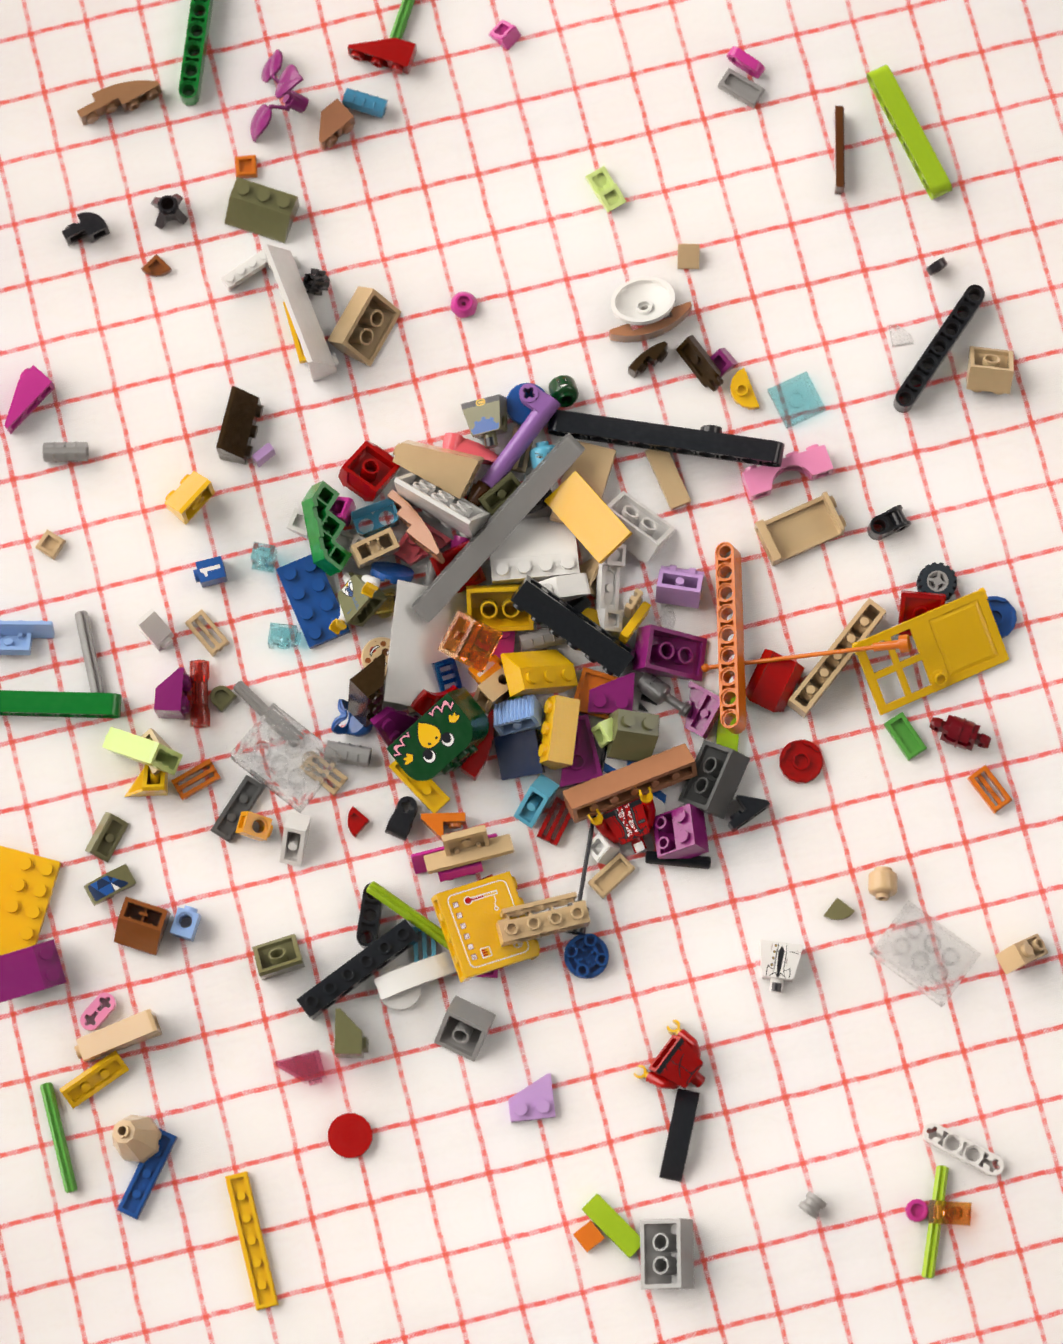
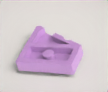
M551 1073L541 1077L508 1099L511 1122L556 1117Z

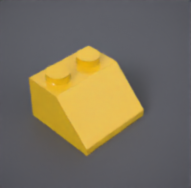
M195 471L190 475H185L176 491L172 490L165 498L166 508L184 524H187L215 494L211 481Z

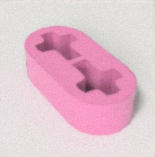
M109 993L99 994L81 1015L80 1022L83 1028L88 1031L97 1030L116 1008V999ZM110 998L109 1003L111 1006L109 1008L104 1007L101 1011H98L102 1006L101 999L107 1000ZM97 1012L98 1015L94 1019L96 1024L94 1026L92 1024L87 1026L88 1021L86 1017L88 1015L92 1017Z

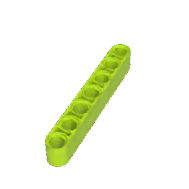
M885 64L866 74L868 83L928 196L933 200L951 192V182L889 66Z

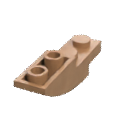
M136 80L114 84L92 93L94 102L77 110V113L83 125L87 123L92 124L100 116L115 112L119 106L123 108L124 112L136 110L143 102L156 99L162 93L158 81Z

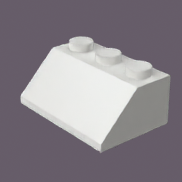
M622 491L608 504L609 508L633 533L623 543L626 545V549L635 555L638 560L646 564L658 553L676 529L625 491Z

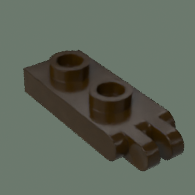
M693 335L688 336L675 349L704 387H709L715 392L719 388L718 386L724 383L720 377V369Z

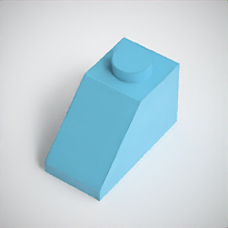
M541 773L529 787L514 817L530 828H533L560 785Z

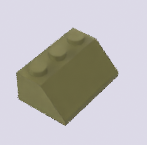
M237 177L229 197L224 223L285 244L299 208L298 196Z

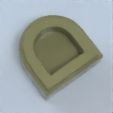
M217 686L210 693L212 704L222 713L237 698V695L226 686Z

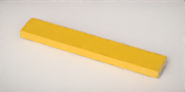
M248 1171L225 1176L256 1311L277 1306L279 1302Z

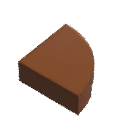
M157 254L141 268L145 274L153 277H161L172 271Z

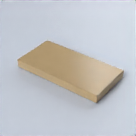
M578 441L585 450L563 474L561 484L574 471H577L602 499L614 463L616 450ZM552 510L550 521L564 524Z

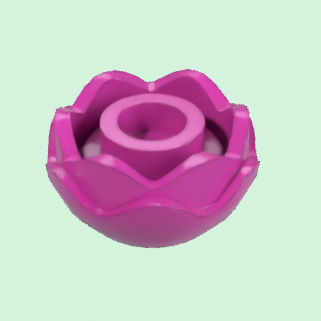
M459 292L452 298L450 307L452 312L459 318H466L475 314L478 303L471 293Z

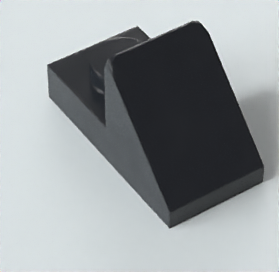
M736 795V800L744 812L739 810L730 816L731 821L728 823V827L732 832H735L769 808V801Z

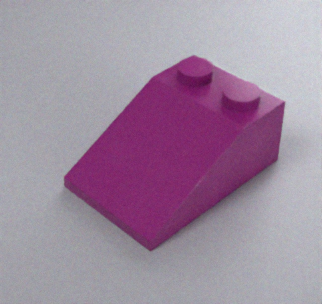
M652 624L638 627L632 670L641 673L647 672L655 676L701 682L703 676L701 666L705 661L707 639Z
M54 939L0 955V1003L67 982Z

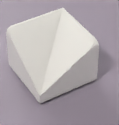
M598 832L592 840L590 854L597 863L608 864L618 853L620 847L617 843L611 842Z

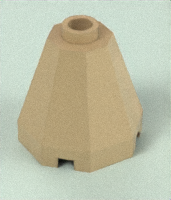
M130 1115L114 1125L112 1132L113 1145L123 1160L144 1163L158 1152V1142L161 1139L162 1133L152 1118Z

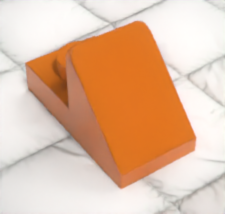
M465 812L422 813L421 821L443 842L441 835H444V825H448V828L451 829L461 828V825H466Z

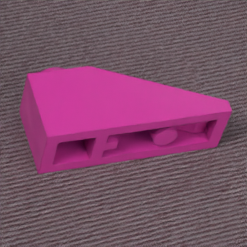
M34 365L30 369L26 368L18 380L4 425L10 434L55 388L53 382Z

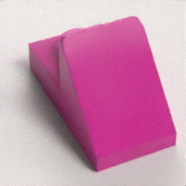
M338 497L329 511L348 527L352 520L351 512L356 510V505L350 497Z

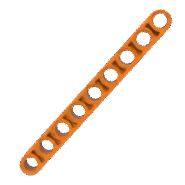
M722 542L715 549L720 721L723 727L731 733L740 734L747 725L741 554L731 543ZM731 551L730 556L725 558L726 554ZM729 572H732L731 576L729 578H726V575ZM732 593V596L729 599H726L728 594ZM733 613L732 618L727 620V617ZM734 634L733 638L728 641L729 636ZM732 655H735V656H734V659H733L732 661L728 662L729 658H730ZM735 676L734 681L729 683L730 678ZM736 697L735 702L730 704V700ZM737 718L735 724L730 726L731 721Z

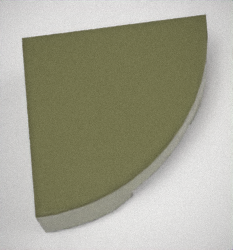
M836 898L824 914V917L830 920H843L850 917L855 910L839 898Z

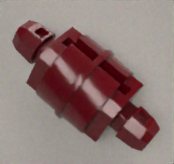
M949 715L946 721L933 717L929 726L938 733L942 732L940 740L953 745L955 748L959 747L964 750L972 751L974 744L981 748H988L992 739L988 735L979 733L980 725L957 716Z

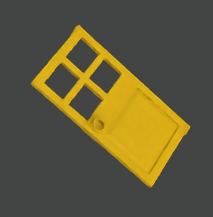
M983 587L859 642L852 643V648L871 646L873 643L882 640L884 642L892 641V636L910 629L918 654L899 661L896 650H888L893 665L877 672L873 671L866 651L855 652L880 715L1010 660L987 601L986 590ZM922 661L930 685L911 692L903 668ZM896 671L905 696L886 704L877 679Z

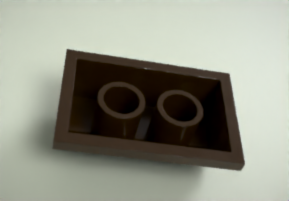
M235 386L231 388L216 449L220 459L245 465L247 458L250 459L253 446L250 445L252 438L257 436L258 426L256 422L257 418L262 416L263 405H261L259 397Z
M383 653L349 680L348 711L365 728L371 724L370 719L379 713L383 707L386 658Z

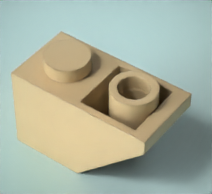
M1037 933L1011 945L995 956L1007 975L1048 954L1045 943Z

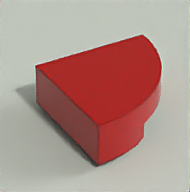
M354 806L350 809L347 820L351 834L356 838L370 822Z

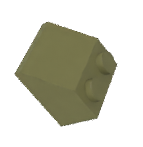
M617 709L611 713L608 718H613V741L607 744V758L638 762L651 757L659 737L660 715Z
M335 1008L334 1054L337 1058H364V1053H368L369 1039L365 1037L362 1030L340 1008Z

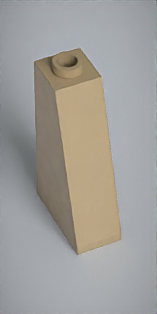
M406 440L398 443L393 451L395 456L392 462L461 499L467 495L484 458Z
M147 1009L76 1039L78 1045L74 1047L78 1058H82L87 1063L106 1056L115 1050L119 1051L162 1035V1031L156 1014L151 1009Z

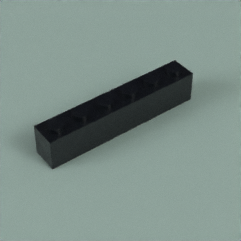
M529 575L526 576L512 595L511 601L520 612L526 611L537 624L542 625L543 623L549 628L551 634L558 638L561 636L567 640L566 643L572 649L581 650L592 663L598 662L609 675L613 676L615 674L619 677L634 658L635 651Z

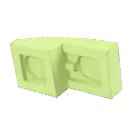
M605 166L585 176L588 184L607 213L626 203L616 183L614 184Z

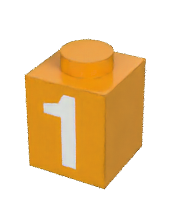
M487 652L468 668V673L480 685L498 671L503 664L495 654L491 656Z

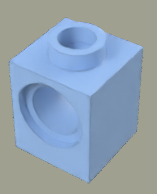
M186 905L184 909L178 907L170 934L193 942L202 917L197 913L198 909ZM185 917L192 918V924L188 928L181 927V921Z

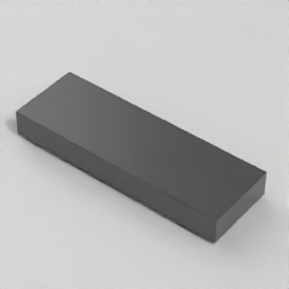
M246 774L215 822L211 832L230 843L236 834L235 831L241 812L251 811L266 787Z

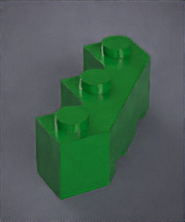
M321 481L311 486L301 504L313 563L329 576H332L343 570L352 554L336 542L346 524L329 511L340 493L326 482Z

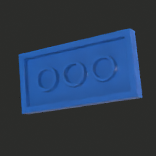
M312 554L276 569L309 649L350 633L348 625L345 630L340 631L339 635L329 629L332 621L339 618L340 607L325 572L313 563Z

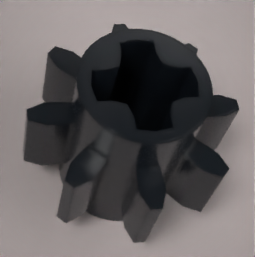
M312 268L311 274H305L303 284L307 289V293L321 296L322 291H328L330 279L326 275V271Z

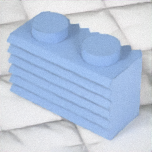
M533 694L523 695L518 699L504 700L501 703L494 704L493 727L500 736L542 726V705Z

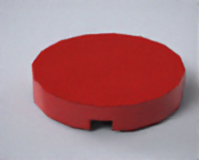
M805 739L788 743L782 749L779 757V768L782 774L789 781L797 784H806L813 781L820 774L823 767V756L820 749L813 742Z
M345 1113L338 1116L328 1129V1142L331 1149L337 1155L344 1158H356L363 1155L373 1141V1131L369 1122L363 1116L356 1113Z

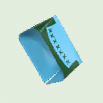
M384 499L351 512V518L358 535L365 538L389 527L393 528L399 525V517L396 514L397 510L391 499ZM383 511H390L394 515V521L384 526L379 522V515ZM362 519H370L374 524V528L372 531L362 533L358 527L359 522Z

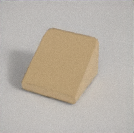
M678 244V269H699L700 244Z

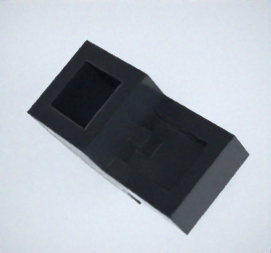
M92 212L77 214L80 222L77 224L72 223L62 231L68 246L88 236L92 243L110 234L104 219Z

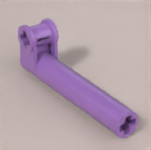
M531 383L524 384L519 390L521 402L532 410L481 479L490 488L508 474L561 405L552 396ZM533 391V398L528 397L526 399L525 392L530 393Z

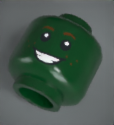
M560 375L549 383L548 390L550 396L561 404L560 407H569L578 399L579 392L575 380L571 376Z

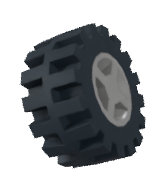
M934 562L931 565H926L917 578V591L945 594L946 600H949L957 586V577L954 575V570H951L950 566H945L941 562L939 564Z

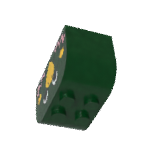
M462 687L444 695L386 749L409 777L418 781H426L442 774L446 775L451 770L454 772L463 764L461 762L463 759L474 755L478 751L477 746L488 734L489 721L482 708L465 687Z

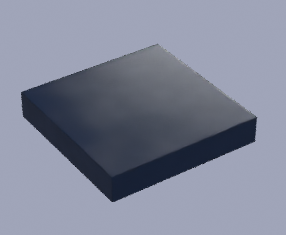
M537 729L494 737L501 780L545 773L544 765L539 763L540 756L538 755L540 741Z

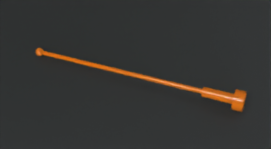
M906 634L899 635L898 640L877 642L871 646L745 661V665L867 650L877 652L899 649L901 653L911 651L909 635ZM705 663L701 666L703 672L719 668L718 664L708 665Z

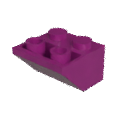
M179 667L155 689L154 711L158 718L185 720L186 713L189 714L190 700H188L187 692H191L192 679H190L189 674L182 667Z
M689 803L655 816L653 827L657 858L691 859L709 852L704 811Z

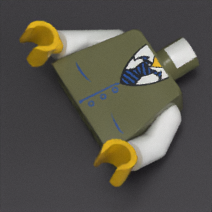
M348 572L343 576L342 579L345 585L337 595L340 603V616L330 624L329 629L339 635L341 630L346 629L347 624L363 627L387 600V597L379 588L381 584L379 578L368 574L364 576L354 574V572Z

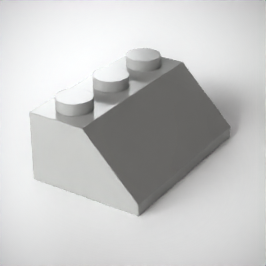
M693 1219L640 1220L641 1289H694Z

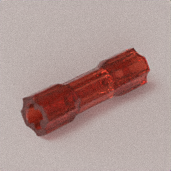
M193 660L189 662L190 679L192 682L190 727L207 728L210 727V709L208 707L209 661Z

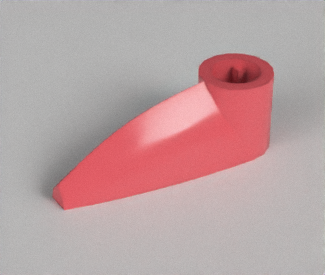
M444 434L442 448L481 456L484 458L482 464L492 465L498 457L495 452L486 449L484 445L463 438L460 434Z

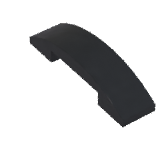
M677 1089L659 1178L678 1182L682 1181L700 1093Z

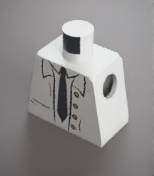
M760 940L761 978L770 979L769 992L782 993L784 981L793 982L803 945Z

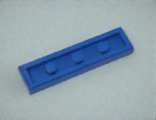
M160 1128L159 1130L162 1134L158 1142V1152L146 1162L139 1163L117 1208L118 1211L137 1220L178 1138Z

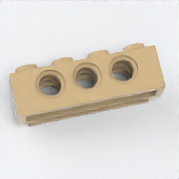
M572 892L502 909L500 917H505V919L498 920L496 923L501 947L587 927L591 921L586 901L574 902L577 893ZM569 903H570V905H571V906H567V907H562V908L554 909V907L564 906V905H567V904H569ZM549 909V911H545V912H541V913H537V914H533V915H532V913H531V912H539V911H543V910ZM527 913V916L510 920V918L522 916Z

